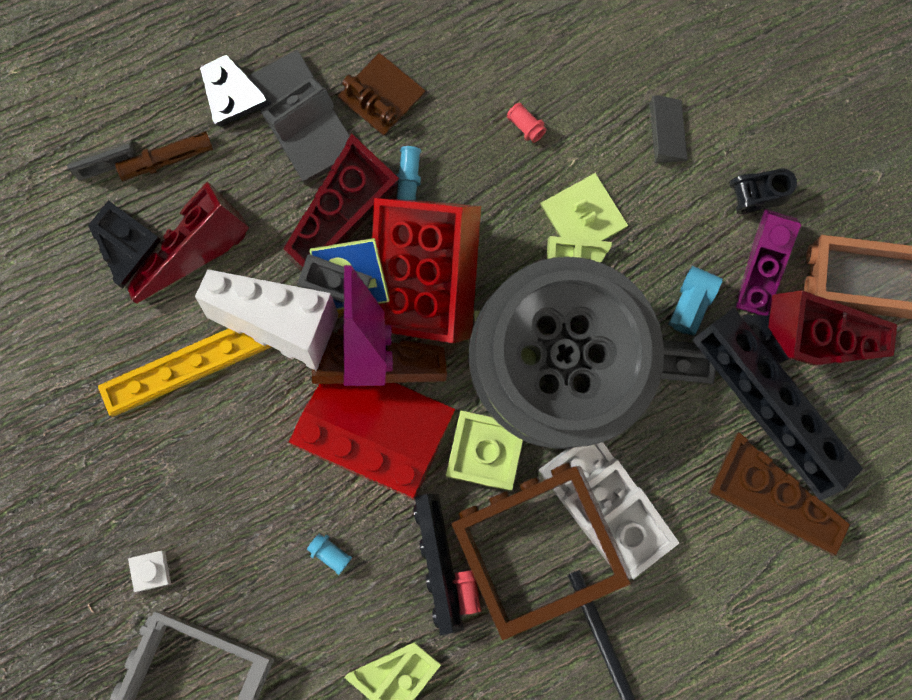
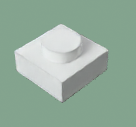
M161 550L128 558L134 592L171 585L165 551Z

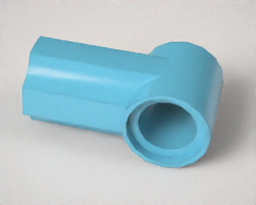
M692 265L680 290L682 294L668 325L683 334L694 336L704 318L708 305H711L715 299L723 279Z

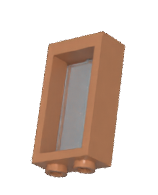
M821 235L812 245H809L806 263L811 264L810 276H807L805 280L804 291L867 314L912 319V246Z

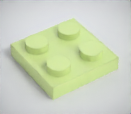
M460 410L446 477L512 492L523 440L506 431L492 417Z

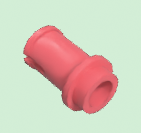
M522 103L515 104L508 111V116L506 117L525 134V140H531L535 143L546 133L547 129L544 127V121L541 119L537 120Z
M472 570L456 572V579L452 581L453 584L457 585L459 614L465 615L482 612L477 582Z

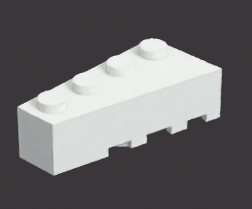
M208 269L195 295L196 300L208 319L239 334L244 333L254 338L255 342L264 346L269 345L281 351V354L286 357L296 358L315 371L318 369L339 315L331 293Z

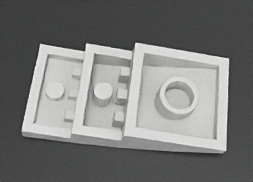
M603 442L590 446L567 448L539 469V472L546 480L553 477L552 469L569 462L571 467L581 466L633 579L679 544V541L643 490L635 485L621 463L611 455ZM572 481L552 489L608 562Z

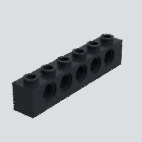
M732 308L692 339L820 501L844 490L863 470L862 466L735 308Z

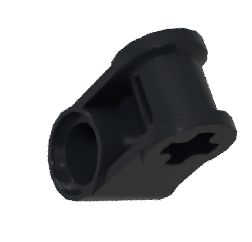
M779 168L761 173L744 174L730 180V188L734 189L738 203L736 207L737 214H749L761 209L785 204L796 189L797 178L795 174L788 169ZM772 183L782 184L786 192L776 191Z

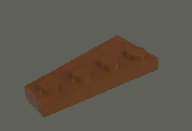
M338 329L337 333H331L317 371L312 369V384H344L343 329ZM402 340L400 343L391 342V345H386V351H392L393 368L392 372H386L385 383L446 381L447 369L444 347Z
M740 432L736 433L708 494L831 556H836L850 524L824 502L820 501L818 497L811 495L799 485L800 482L794 477L786 474L772 462L773 460L764 452L757 450L751 445L748 439Z

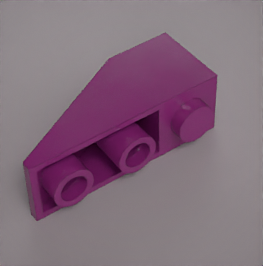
M768 209L764 210L753 241L736 308L759 315L769 314L772 295H775L801 226L797 218Z

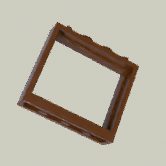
M569 462L551 470L553 477L540 482L539 477L530 479L519 485L522 491L509 496L508 491L500 493L489 499L490 506L479 510L477 505L463 510L458 513L461 519L451 523L502 641L634 582L581 466L571 467ZM572 481L614 574L509 620L469 527Z

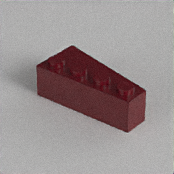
M352 133L341 154L332 165L322 186L316 192L312 203L283 248L285 256L300 271L303 269L307 255L310 254V248L344 243L374 212V198L387 199L398 187L399 178Z

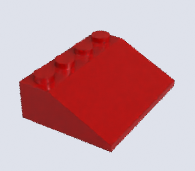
M374 198L372 238L376 240L390 298L389 302L379 303L384 311L385 325H391V333L448 343H456L471 338L481 206Z
M385 383V385L379 386L319 384L303 410L288 443L301 451L415 501V496H418L456 409L397 383Z

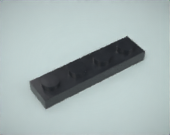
M439 494L415 496L416 505L413 508L416 523L420 525L422 534L420 551L423 558L426 559L428 567L426 584L429 592L433 594L435 607L432 610L434 625L436 628H439L440 636L463 631L464 626L462 615L459 614L460 607L456 584H453L452 581L455 578Z

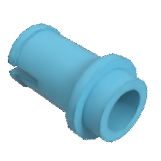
M319 533L307 548L312 553L310 557L314 558L316 556L339 575L352 557L328 540L330 536L326 535L324 537Z

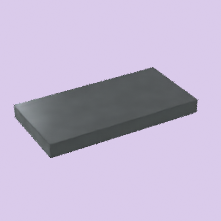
M298 50L249 75L259 90L268 96L272 103L308 78H314ZM331 109L286 141L281 140L270 126L304 185L331 170L332 165L341 154L350 137L334 109Z

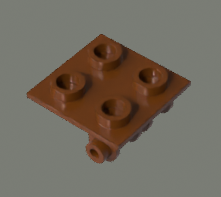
M378 53L357 76L352 77L348 75L344 78L342 85L345 89L337 98L380 134L385 136L426 91L381 53Z

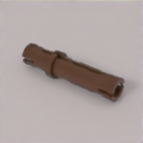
M203 131L202 133L151 151L148 149L142 150V154L115 162V167L121 181L125 182L148 172L150 174L157 173V169L201 153L212 151L213 147L207 132Z

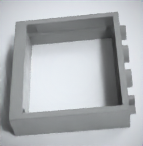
M154 611L152 616L149 615L145 625L141 626L140 635L143 636L138 648H134L129 654L125 663V668L128 671L123 683L119 682L116 685L110 700L136 699L166 627L253 662L237 700H258L275 657L167 612Z

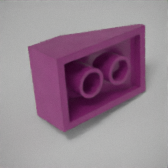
M344 265V386L385 385L386 372H392L393 368L392 351H386V345H391V325H385L383 309L351 265Z

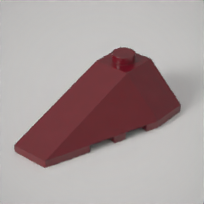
M206 182L181 210L180 214L184 218L177 228L173 231L168 229L163 235L164 241L159 253L150 254L127 285L131 300L136 304L226 253L233 245L239 244L244 239L249 226L243 216L209 182Z
M803 290L772 295L768 328L788 358L815 366L894 356L897 324Z

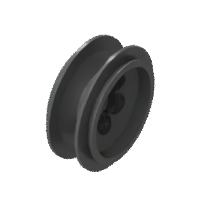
M554 257L541 260L526 266L509 277L492 294L479 312L469 344V367L472 382L481 403L491 417L517 438L537 446L554 449L598 444L612 439L632 426L653 400L661 380L664 364V345L660 325L654 310L644 294L633 282L617 270L603 263L580 257ZM539 319H544L550 324L551 332L549 335H543L538 331L537 321ZM571 319H578L583 324L584 330L581 335L575 334L571 330ZM590 347L597 348L601 354V360L598 364L589 359L588 350ZM523 348H529L535 353L536 361L534 365H528L522 360L521 352ZM565 350L568 356L559 362L556 355L560 351ZM543 376L548 377L553 382L554 388L551 394L544 393L539 387L540 379ZM575 376L582 377L586 382V389L583 393L577 392L573 387Z

